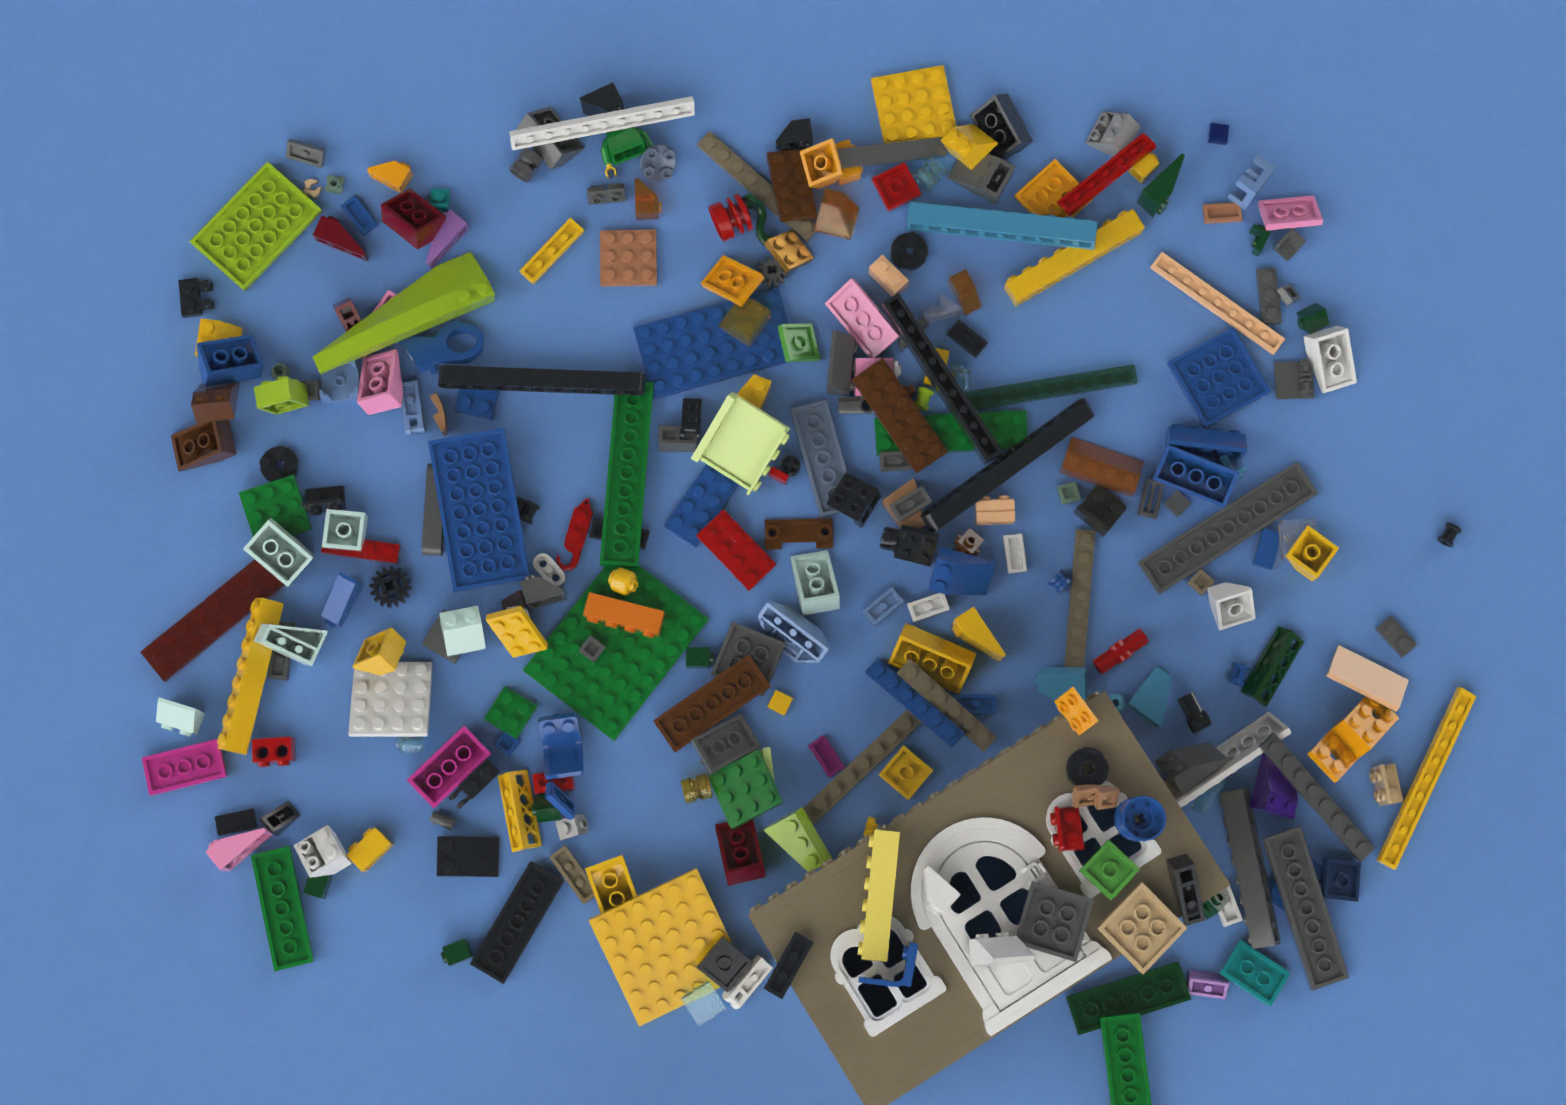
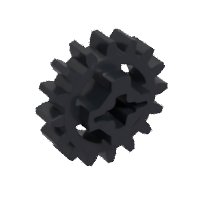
M390 566V570L383 567L382 573L376 571L377 578H371L374 584H369V587L374 590L370 594L372 596L376 595L374 601H380L382 607L386 603L388 608H391L392 604L399 607L398 602L406 603L404 597L410 598L407 591L412 590V587L408 586L411 580L405 579L408 574L406 572L401 574V568L395 571L393 566ZM391 575L390 578L383 579L384 577ZM400 578L403 582V589L399 586ZM393 585L395 588L389 590L387 586ZM379 586L382 587L383 592L381 593L382 596L380 595L378 590ZM399 595L397 598L391 599L393 596Z

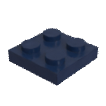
M1323 858L1321 884L1323 898L1358 902L1361 862Z

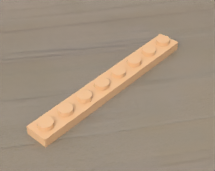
M1161 252L1150 267V269L1272 355L1275 354L1285 340L1284 337L1165 253Z

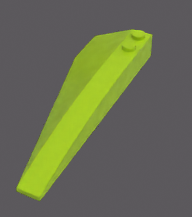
M471 252L435 266L312 356L319 373L323 374L495 301V293Z

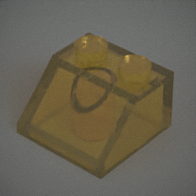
M748 298L742 307L734 303L719 324V327L750 347L771 318V311L757 301Z

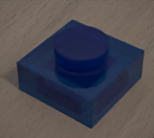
M1210 123L1208 143L1226 145L1229 125Z

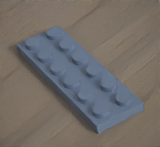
M826 399L790 409L820 518L840 513L829 507L827 501L844 474L847 473Z

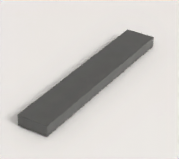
M943 137L837 149L842 169L938 158L947 155L946 148L941 142Z

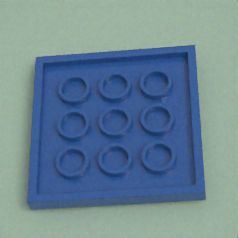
M1233 327L1167 362L1169 369L1204 428L1271 393L1270 388Z

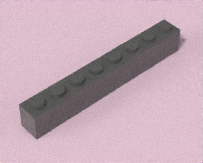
M1242 788L1220 793L1219 803L1224 810V826L1228 829L1229 836L1227 841L1233 853L1231 861L1236 868L1237 875L1235 880L1237 886L1240 887L1241 894L1239 899L1245 911L1243 918L1245 924L1248 925V942L1252 945V949L1279 945L1281 941L1253 809L1249 807L1251 802L1249 789Z

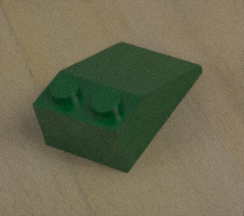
M1183 153L1146 186L1140 194L1137 203L1152 218L1156 214L1161 215L1170 203L1169 198L1185 157Z

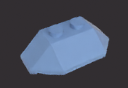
M768 601L758 615L763 634L785 642L786 645L782 653L795 663H820L830 649L822 631L790 606Z

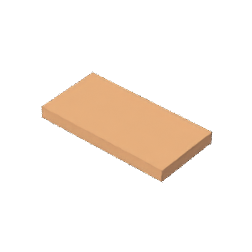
M1340 645L1335 650L1326 677L1396 712L1400 708L1409 681Z

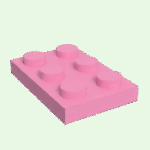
M1314 195L1260 200L1258 202V208L1266 230L1322 225L1323 218Z

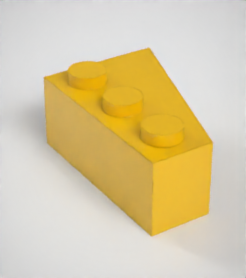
M754 374L737 395L762 410L772 387V381Z

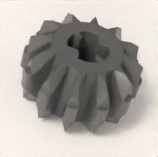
M767 256L766 262L760 261L761 266H758L756 271L764 276L761 282L762 285L767 283V287L770 288L771 284H774L775 288H777L778 282L781 284L785 283L784 278L788 277V273H785L774 257L773 260H770V257ZM769 270H770V271H774V270H775L776 274H774V273L769 274Z

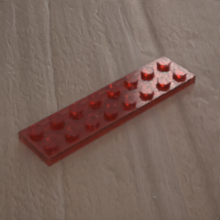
M254 559L140 653L160 678L167 682L252 613L250 608L255 598L269 599L284 587L285 584Z

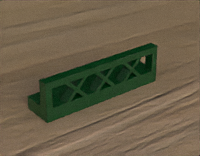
M1278 626L1240 692L1254 698L1262 706L1267 707L1304 641L1292 630ZM1293 639H1294V640L1296 641V643H1295V645L1293 646V648L1290 649V644L1292 643V641H1293ZM1285 656V662L1281 665V660ZM1276 673V678L1272 682L1271 677ZM1266 689V695H1265V697L1262 699L1260 696L1262 695L1263 691Z

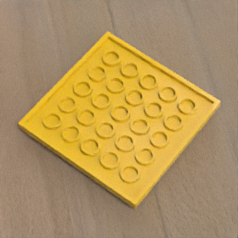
M697 868L588 919L639 1026L720 988L714 981L697 969L696 966L721 936L730 943L732 942Z

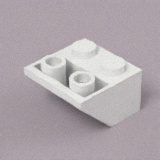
M329 825L294 845L310 878L336 874L352 864L346 856V852L337 834Z

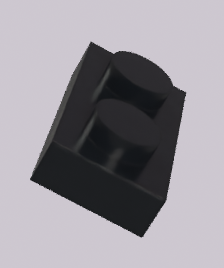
M959 319L946 334L975 359L988 344L987 341Z

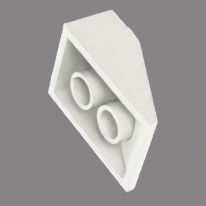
M1334 326L1303 336L1306 354L1322 393L1357 383L1348 328Z
M1009 932L996 933V937L989 938L988 934H977L976 939L969 940L971 966L1035 960V955L1017 936H1009Z

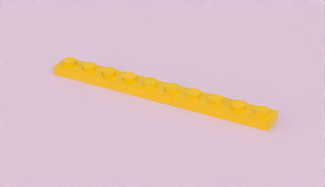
M1462 687L1456 688L1376 861L1390 869L1396 870L1476 699L1475 695Z

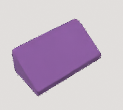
M1189 970L1187 987L1190 995L1226 1000L1229 980L1217 973Z

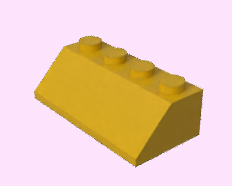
M905 623L888 664L901 669L911 659L941 687L959 694L977 653Z

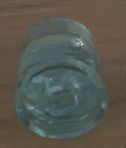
M929 156L923 163V168H918L913 174V178L922 189L930 192L937 185V180H941L948 171L937 158Z

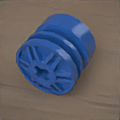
M1131 797L1122 801L1116 808L1114 824L1119 834L1125 839L1135 842L1155 839L1162 833L1166 824V814L1161 803L1152 797ZM1139 815L1138 818L1141 820V822L1136 823V819H1134V816Z

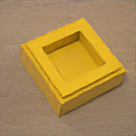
M775 690L767 708L785 716L793 698Z

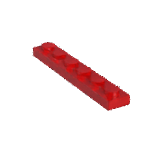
M1142 133L1058 200V206L1070 217L1156 148L1155 142Z

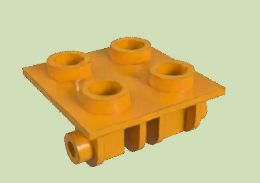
M1074 686L1054 701L1058 710L1066 717L1071 728L1078 735H1081L1099 721Z

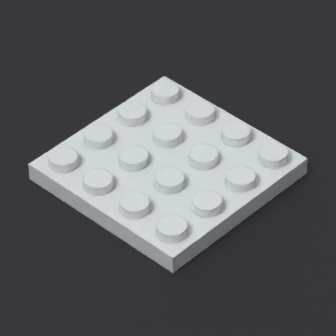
M398 662V667L395 671L383 675L354 669L349 736L428 737L432 662Z

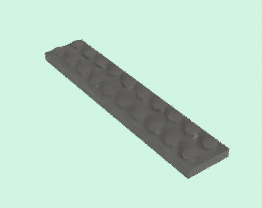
M1295 462L1225 508L1138 562V565L1159 595L1316 496L1318 492L1298 462Z

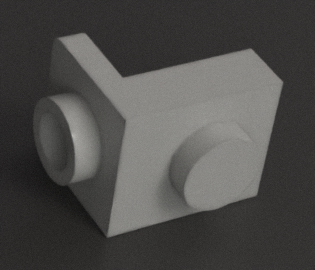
M584 814L575 815V818L571 820L565 818L555 821L560 841L589 833L588 821Z

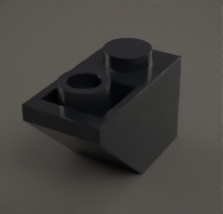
M810 118L792 120L777 138L776 151L791 150L792 148L807 149L813 146Z

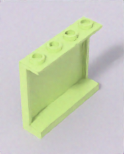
M731 392L719 409L691 459L696 462L701 460L747 489L748 492L746 494L750 495L752 491L756 492L762 484L759 480L762 475L766 476L771 469L769 464L771 460L775 461L781 451L778 449L781 444L785 445L790 437L788 432L791 428L736 393Z

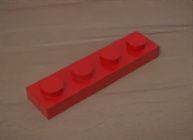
M364 540L361 551L322 547L321 553L398 564L401 545Z

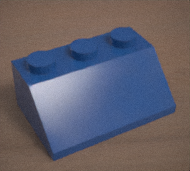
M253 334L197 343L199 370L205 387L261 378L264 365Z

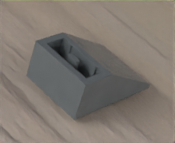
M987 154L970 170L957 159L947 179L996 205L1012 178L1016 166L999 157Z

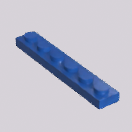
M879 658L865 671L867 676L951 749L965 735L960 728Z

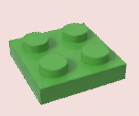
M812 323L781 324L778 326L786 362H816L820 360Z
M1107 840L1079 872L1111 901L1140 869L1110 840Z

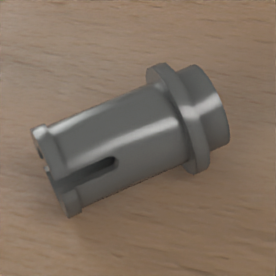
M434 810L430 822H433V825L437 824L451 831L456 819L441 814L439 810L438 812Z

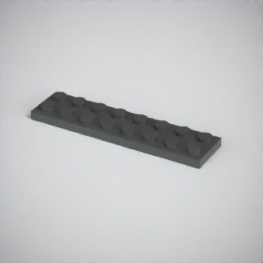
M1301 826L1262 838L1310 990H1316L1349 978Z

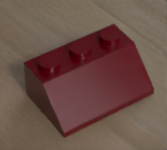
M408 189L380 204L382 222L417 250L434 240L446 220L444 214L412 189Z

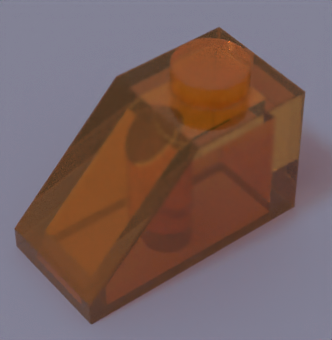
M635 178L636 219H659V213H662V202H658V196L639 178Z
M966 269L949 277L948 285L965 316L982 308L975 285Z

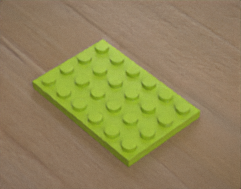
M267 161L189 242L245 292L323 211Z

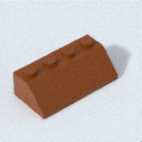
M1071 437L1059 473L1094 485H1101L1106 489L1132 497L1136 491L1144 461Z

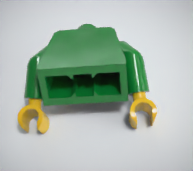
M638 127L606 132L607 138L603 140L601 155L603 163L607 167L605 170L607 178H609L608 172L610 170L614 171L615 177L617 176V172L611 163L615 166L638 157L653 145L647 132Z

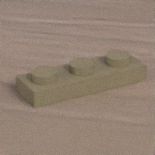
M566 845L549 856L583 905L595 897L588 876Z

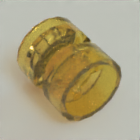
M707 773L697 775L695 779L689 777L680 780L686 804L697 802L698 798L701 800L713 798Z

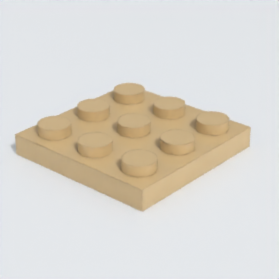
M1140 882L1096 927L1141 974H1144L1187 929L1143 882Z

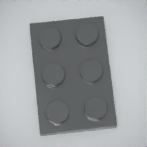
M742 714L691 740L710 775L761 747Z

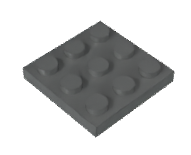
M732 621L710 675L717 677L744 657L750 655L770 684L786 643ZM767 690L761 693L760 696L764 697Z
M1031 881L1016 936L1028 948L1077 962L1094 899Z

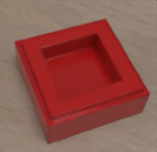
M771 467L769 477L786 485L789 475L775 467Z

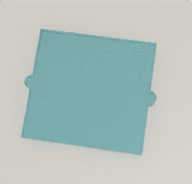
M709 981L698 988H693V991L681 998L698 1026L710 1019L713 1020L716 1015L727 1009Z

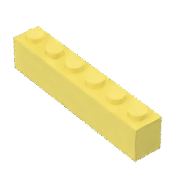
M874 829V834L869 836V847H873L872 856H867L866 868L870 869V877H865L864 890H868V898H863L862 911L866 912V918L861 920L860 933H864L863 942H859L858 955H862V960L887 962L900 832Z

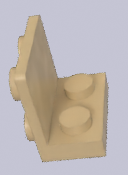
M1395 763L1381 764L1370 768L1369 777L1375 787L1373 792L1375 802H1378L1379 806L1404 802Z

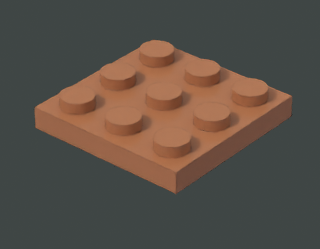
M656 230L600 231L601 287L657 286Z

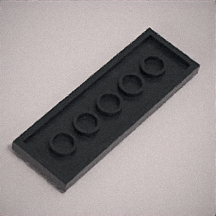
M530 861L470 965L500 983L505 984L565 880Z

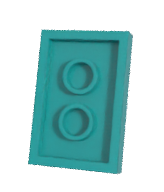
M1242 940L1237 942L1219 972L1220 975L1268 1007L1272 1006L1291 974L1257 950L1252 949L1250 945Z

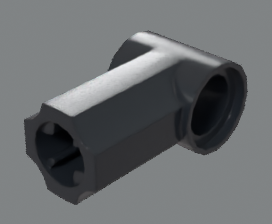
M1193 692L1177 700L1193 734L1212 725L1205 710H1202Z

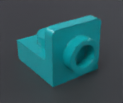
M431 189L430 204L442 214L450 210V189Z

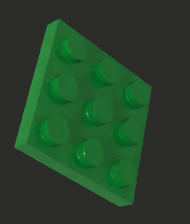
M295 475L238 492L253 537L270 518L292 536L312 530L307 511L301 506L303 499Z
M756 750L708 776L731 829H735L783 804V800L760 750Z

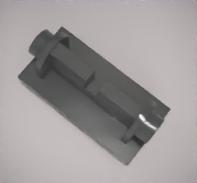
M624 184L607 185L608 189H604V185L587 188L589 205L626 201Z

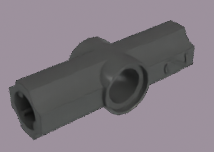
M838 397L839 414L867 415L873 413L871 409L865 410L862 407V402L865 401L863 397Z

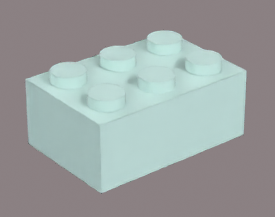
M272 518L263 525L243 548L287 587L316 556Z

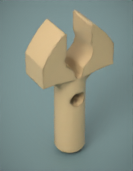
M308 179L304 182L305 188L302 192L306 196H312L315 199L320 195L322 191L321 186L316 190H310L311 186L319 183L317 180Z

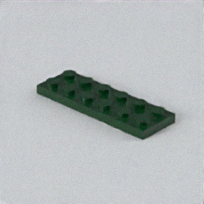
M1179 961L1148 970L1144 974L1138 973L1066 996L1078 1035L1100 1029L1099 1017L1138 1012L1141 1016L1192 1000Z

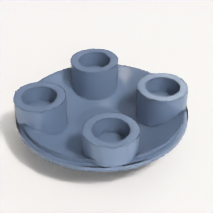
M663 144L650 146L644 151L640 159L642 173L648 179L654 181L669 179L676 166L675 153Z

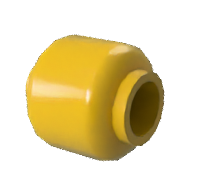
M624 568L613 570L608 579L611 590L625 596L635 592L638 587L636 574Z

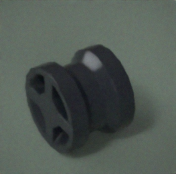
M791 455L786 456L781 463L782 472L788 474L789 477L796 476L800 471L799 459Z

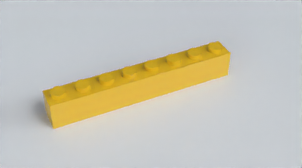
M1134 209L1128 212L1127 210L1122 211L1117 215L1118 218L1113 221L1111 219L1105 221L1101 225L1102 227L1097 229L1094 250L1071 247L1064 249L1061 247L1054 252L1053 256L1049 258L1046 256L1040 259L1036 266L1026 267L1022 270V274L1017 277L1016 275L1009 277L1006 280L1004 290L1015 307L1140 235L1145 226Z
M255 598V601L251 604L250 610L252 613L246 624L247 633L241 644L242 653L241 657L237 660L236 667L238 669L236 676L232 680L233 689L227 700L228 709L222 720V733L219 734L217 740L218 749L247 755L272 654V649L255 642L254 639L262 623L279 625L283 603L265 598Z

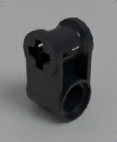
M516 495L520 520L532 525V519L536 511L540 510V507Z

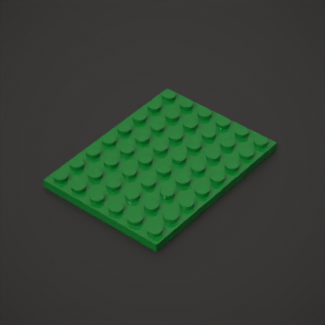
M605 566L546 640L548 643L547 649L538 651L523 671L611 740L615 741L709 619L642 567ZM618 568L634 572L638 581L636 591L631 592L627 596L612 591L608 583L611 572ZM589 592L664 611L665 616L660 635L650 638L644 636L643 632L640 631L630 633L624 631V627L617 626V628L605 626V622L598 621V624L586 621L587 618L584 617L583 613ZM590 635L606 647L595 663L578 651Z

